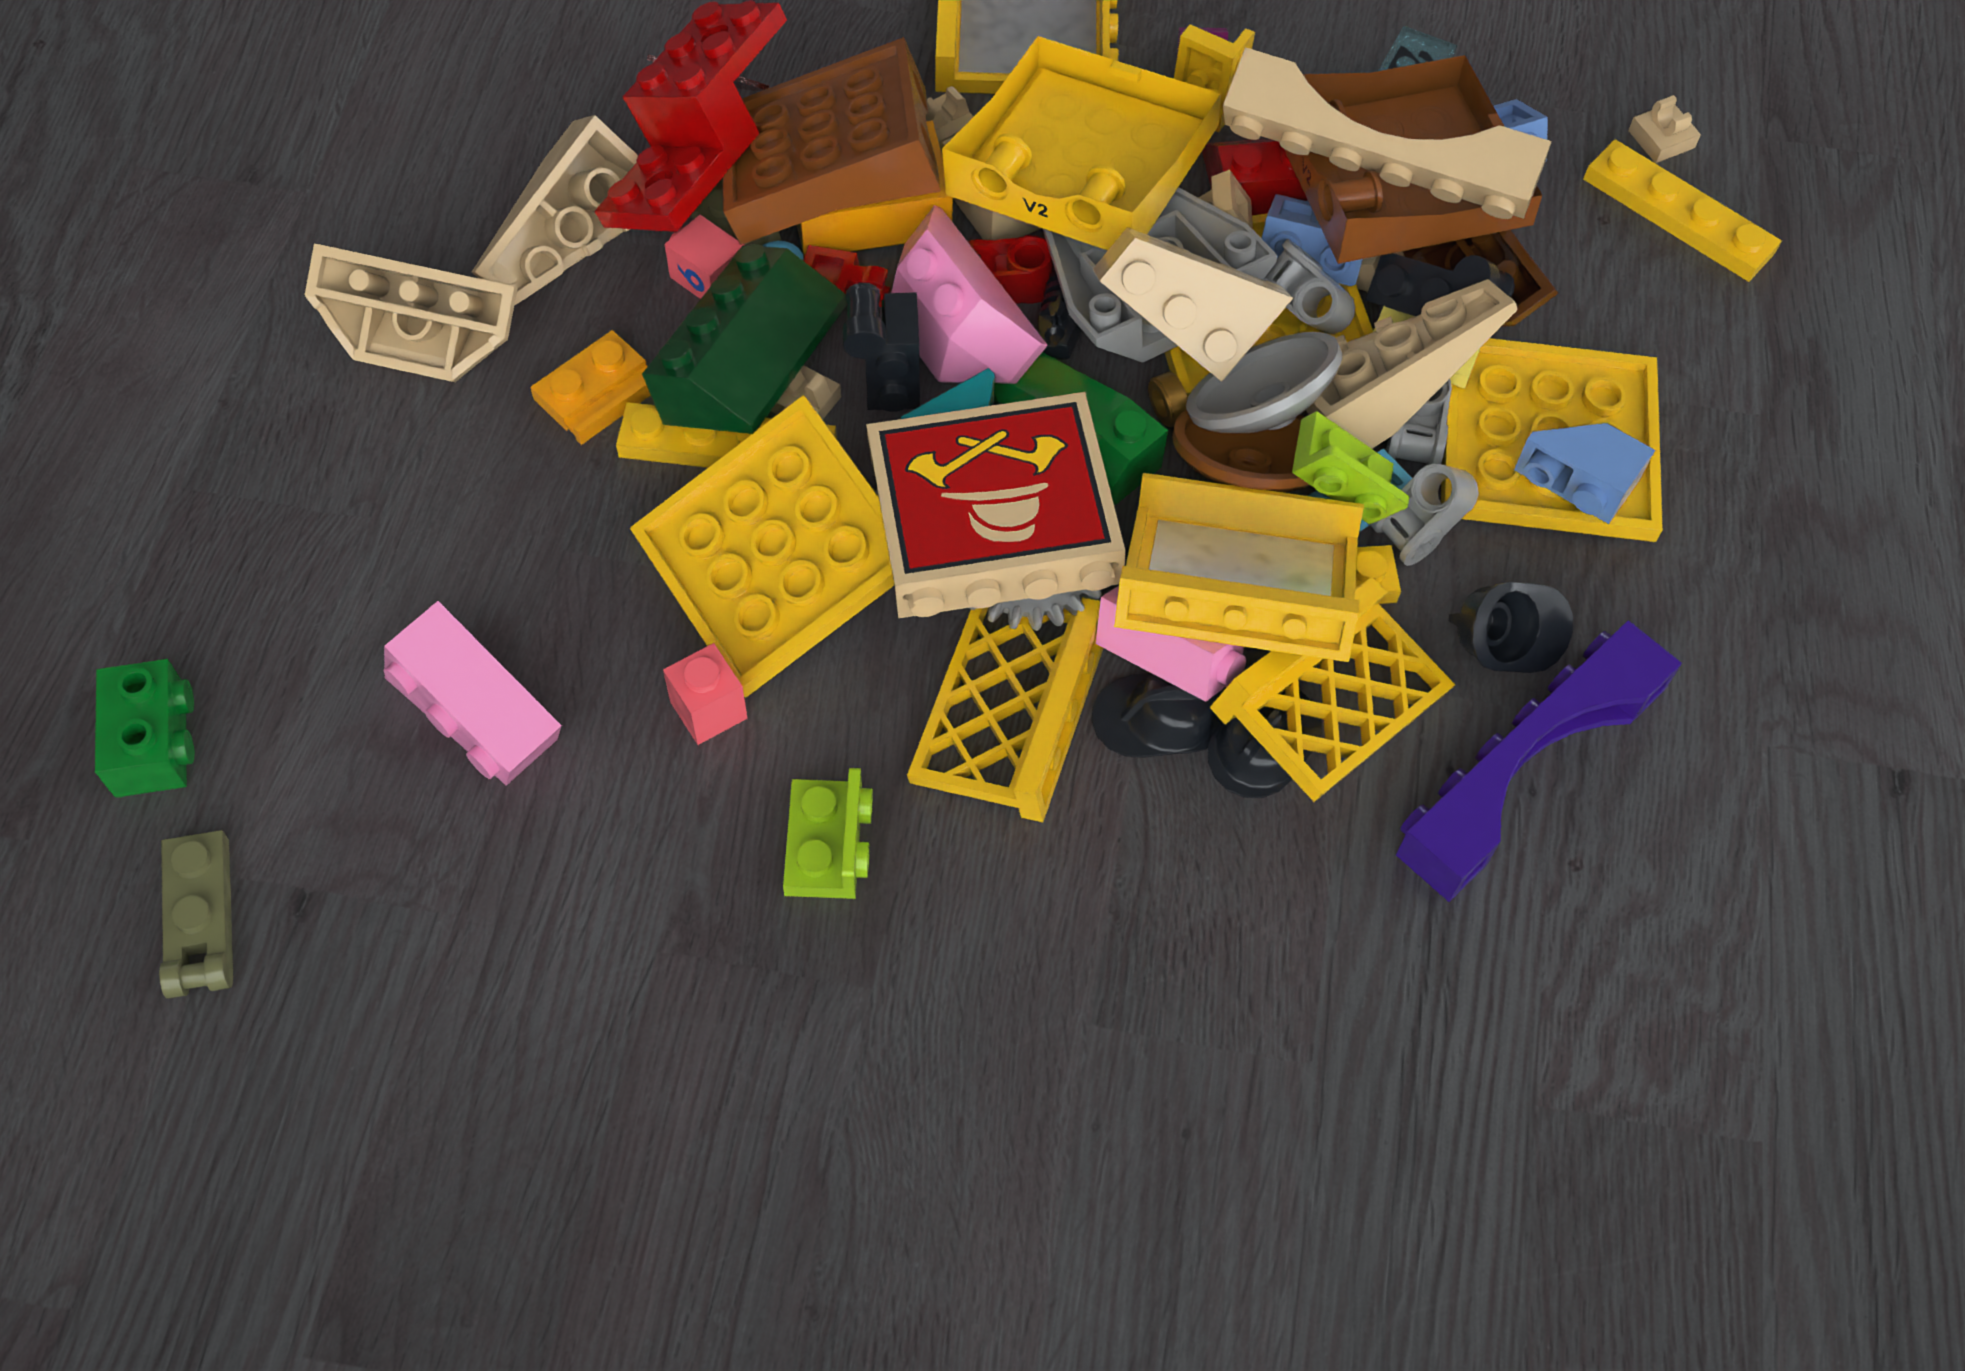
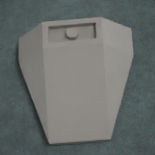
M1179 187L1147 234L1186 249L1203 258L1233 267L1240 272L1261 280L1266 277L1277 262V254L1248 224ZM1043 229L1068 313L1096 347L1142 363L1177 347L1173 341L1099 281L1093 268L1107 250Z

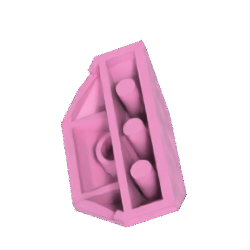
M934 205L904 244L891 292H917L919 356L937 381L941 383H963L989 368L995 374V383L1016 384L1048 345L943 209Z

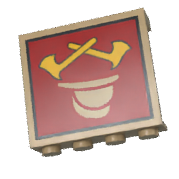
M1085 392L866 424L872 472L876 479L895 586L898 618L911 616L929 617L939 612L969 607L988 608L1002 602L1027 598L1040 600L1054 594L1079 590L1098 591L1111 585L1119 584L1122 567L1125 566V547Z

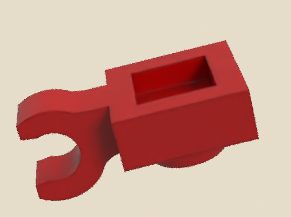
M808 245L803 259L805 263L845 294L850 286L857 283L875 285L880 291L879 307H882L881 300L884 297V293H890V287L884 286L888 276L887 269L879 266H859L858 254L854 252Z

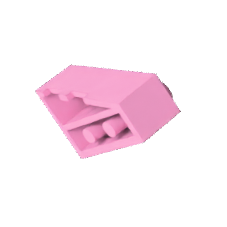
M439 601L384 646L385 679L424 712L438 731L448 738L451 736L467 750L466 756L469 761L486 778L491 779L493 776H496L507 786L557 741L562 725Z

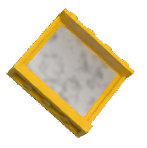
M938 0L935 92H946L947 88L953 86L959 93L996 94L1038 36L1118 61V48H1110V43H1117L1118 14L1110 13V9L1117 8V0Z
M1143 473L1139 505L1126 566L1122 567L1114 627L1349 662L1359 616L1360 600H1355L1358 535L1364 504Z

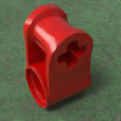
M1026 235L1019 238L975 239L967 241L974 251L981 256V260L1016 304H1034L1042 301L1046 283L1053 272V261L1045 239Z

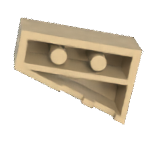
M1128 227L1093 268L1094 273L1102 284L1221 382L1293 299L1280 285L1258 279L1233 267L1203 258L1186 249Z

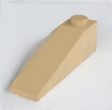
M596 115L574 120L546 155L472 270V273L479 279L518 287L515 300L516 305L562 275L563 271L603 248V245L613 238L629 231L630 229L604 228L594 211L608 196L610 187L619 180H622L637 163L638 155Z
M1487 279L1425 303L1421 314L1394 323L1390 316L1374 323L1375 332L1349 342L1346 341L1344 335L1336 337L1335 339L1342 351L1341 364L1332 382L1316 401L1306 409L1307 413L1310 415L1318 411L1373 449L1392 437L1518 310L1515 301Z

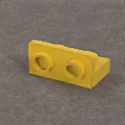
M1189 24L1180 36L1173 79L1221 94L1219 125L1215 130L1219 133L1225 125L1223 103L1245 47L1252 49L1255 32L1245 28L1237 40L1232 43Z

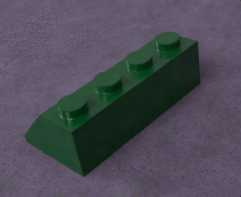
M759 244L742 246L642 373L663 425L753 434L760 427L848 304L846 294L787 248L763 247Z

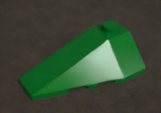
M1042 352L1016 384L995 383L994 401L996 405L1080 392L1086 393L1114 506L1141 485L1143 473L1154 474L1162 467L1168 430L1130 398Z

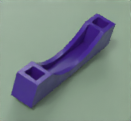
M1629 620L1612 636L1606 631L1600 633L1583 653V657L1587 660L1576 669L1571 664L1567 665L1549 685L1547 690L1551 694L1542 703L1535 698L1531 699L1513 719L1511 724L1516 727L1505 738L1499 733L1493 735L1475 756L1479 763L1470 772L1466 773L1462 768L1455 771L1438 791V795L1442 798L1431 809L1427 808L1424 804L1420 805L1400 827V831L1405 834V837L1396 856L1448 902L1487 866L1501 842V813L1510 780L1524 763L1548 745L1573 733L1601 726L1631 724L1666 690L1682 663Z

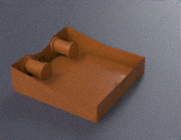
M904 37L742 98L759 131V135L723 176V212L740 245L835 210L941 191L937 161L926 123V113L929 114L926 90Z
M1465 55L1371 73L1303 74L1312 88L1330 106L1352 121L1380 133L1408 139L1443 140L1473 135L1498 125L1504 126ZM1285 150L1338 264L1534 225L1542 199V193L1538 186H1536L1524 219L1517 216H1512L1510 219H1501L1484 212L1481 208L1482 205L1463 199L1458 203L1446 202L1433 196L1430 192L1431 189L1412 183L1407 187L1392 185L1384 181L1380 177V173L1360 167L1357 171H1349L1335 166L1330 162L1329 157L1309 152L1308 155H1298Z

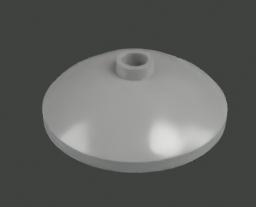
M1322 332L1296 333L1267 341L1250 348L1222 382L1211 373L1204 377L1190 393L1186 409L1195 425L1214 432L1254 433L1267 429L1276 430L1283 428L1309 408L1332 382L1342 361V351L1335 337Z

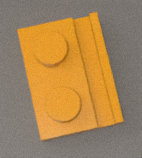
M613 330L530 387L533 399L566 431L569 429L575 435L576 441L581 445L622 417L627 402L640 404L651 396L642 375L648 367L646 360Z

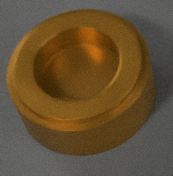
M1168 371L1150 379L1148 392L1152 407L1159 420L1164 425L1173 427L1177 417L1186 410L1188 397L1178 377L1173 372Z

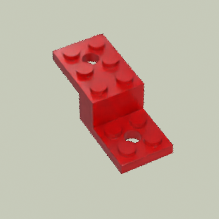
M751 0L740 4H719L715 1L705 3L693 12V19L684 29L665 43V50L658 58L637 74V81L623 95V99L651 147L638 155L637 163L622 180H619L610 187L608 196L594 211L604 228L677 232L759 135V131L733 82L787 21L779 3H756Z

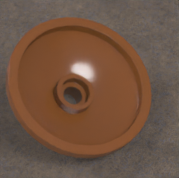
M1187 409L1175 421L1172 438L1177 452L1192 469L1215 483L1283 493L1296 491L1310 485L1292 473L1301 419L1304 418L1300 414L1293 422L1283 428L1276 430L1267 429L1254 433H1220L1201 428L1192 422Z

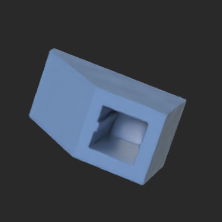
M1608 423L1535 431L1527 438L1514 470L1527 477L1533 484L1546 488L1571 502L1580 511L1593 515L1609 524L1639 482L1655 450Z

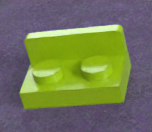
M1318 411L1301 419L1292 470L1293 474L1332 500L1364 504L1362 520L1368 524L1375 523L1408 508L1409 495L1391 484L1394 465L1392 462Z
M849 768L848 781L792 779L783 881L784 896L856 899L857 878H868L869 842H859L860 823L871 824L873 789L862 788L861 768Z

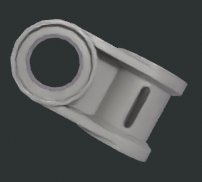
M1286 239L1282 244L1284 251L1277 258L1276 264L1263 280L1282 286L1293 297L1286 308L1302 322L1324 333L1335 334L1343 331L1354 318V299L1349 292L1322 270L1323 267L1294 242ZM1331 294V308L1324 316L1318 318L1316 312L1317 305L1322 298Z
M1450 379L1392 437L1387 439L1385 451L1394 460L1400 458L1428 465L1441 464L1448 434L1446 422L1452 390Z
M1436 463L1426 465L1401 490L1409 495L1408 508L1370 525L1377 533L1384 532L1401 551L1399 559L1406 566L1413 565L1429 555L1438 546L1442 538L1472 510L1479 494L1478 484L1473 475L1466 470ZM1449 478L1452 485L1451 495L1447 501L1441 504L1438 497L1439 486L1445 479Z

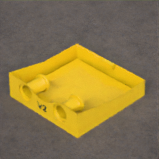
M1038 36L993 98L942 148L946 195L1108 251L1127 227L1146 235L1149 233L1219 125L1221 94Z

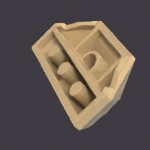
M314 243L305 297L314 309L318 310L329 329L353 360L456 382L508 340L518 287Z

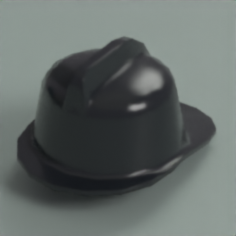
M1504 582L1476 589L1467 597L1460 613L1449 614L1448 619L1449 622L1458 627L1459 640L1465 650L1470 655L1476 657L1483 667L1493 671L1521 673L1545 671L1557 663L1565 653L1573 633V614L1568 600L1558 589L1542 584Z
M1152 673L1129 675L1112 681L1100 691L1093 703L1091 722L1097 738L1109 750L1125 757L1146 758L1199 752L1208 748L1211 737L1221 722L1219 717L1210 709V706L1221 694L1218 692L1205 702Z
M1299 690L1300 699L1312 701ZM1263 707L1259 710L1273 728L1288 731L1287 711ZM1301 714L1302 734L1321 737L1322 719ZM1236 717L1226 725L1222 721L1220 722L1208 744V764L1214 778L1227 791L1243 798H1264L1280 792L1292 780L1289 774ZM1303 750L1304 761L1308 759L1313 751Z

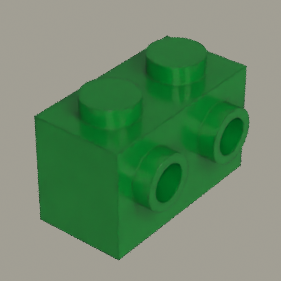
M168 659L96 669L95 773L115 798L187 787L186 765L194 763L195 750L192 736L189 730L186 729V714L194 711V696L189 680L181 679Z

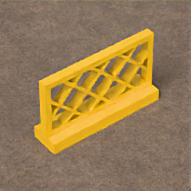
M1373 577L1355 589V600H1360L1359 616L1350 658L1355 659L1356 677L1334 672L1333 660L1270 651L1235 677L1210 706V709L1225 725L1236 717L1313 802L1318 800L1455 686L1451 679L1381 607L1379 602L1388 592ZM1372 625L1388 642V651L1367 646L1366 629ZM1369 662L1389 666L1392 685L1370 680ZM1405 670L1416 672L1432 690L1427 693L1406 688ZM1298 680L1320 684L1322 703L1300 699ZM1335 688L1357 692L1359 711L1337 707ZM1372 696L1393 700L1395 719L1374 715ZM1263 707L1287 711L1288 731L1273 728L1259 710ZM1301 714L1324 719L1325 738L1302 734ZM1338 722L1360 727L1362 746L1340 742ZM1303 750L1326 754L1328 774L1324 778L1320 779L1306 764ZM1341 757L1347 758L1341 763Z
M1082 597L1081 602L1084 604L1085 610H1078L1076 616L1064 608L1065 619L1063 623H1068L1064 635L1044 645L1041 644L1032 630L1027 617L1021 618L1016 629H1011L1007 625L989 634L983 625L988 608L970 610L907 774L909 783L1019 808L1021 818L1043 823L1104 649L1096 644L1100 601ZM1047 615L1043 616L1042 624L1050 620ZM1024 633L1034 650L1007 663L997 646ZM979 634L982 639L976 641ZM990 651L999 668L972 681L965 670L968 661ZM1056 654L1055 660L1053 662L1050 657ZM1043 662L1050 673L1047 682L1025 692L1015 675ZM1007 679L1017 697L989 710L979 693ZM962 680L964 685L958 688L960 681ZM972 697L982 715L953 728L947 718L950 708ZM1040 701L1036 710L1033 704ZM1025 708L1033 720L1030 729L1007 740L997 722ZM990 726L1000 745L971 759L961 741ZM944 727L946 733L940 735L942 728ZM952 745L955 746L964 761L963 764L945 773L927 769L932 755ZM1022 749L1021 755L1018 758L1015 752ZM1008 756L1015 768L1009 787L985 782L979 771ZM972 775L974 779H969L966 777Z

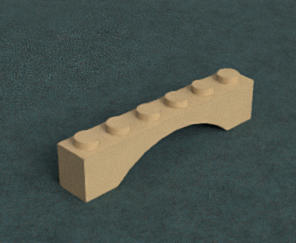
M1246 47L1223 103L1225 125L1230 126V129L1235 134L1243 138L1257 140L1260 136L1280 142L1279 144L1282 148L1294 154L1308 155L1309 152L1329 157L1332 164L1349 171H1357L1360 167L1380 173V177L1392 185L1407 187L1412 183L1431 189L1430 192L1433 196L1446 202L1458 203L1463 199L1482 205L1481 208L1484 212L1501 219H1510L1512 216L1524 219L1552 142L1500 125L1473 135L1443 140L1408 139L1380 133L1352 121L1330 106L1307 82L1295 62Z

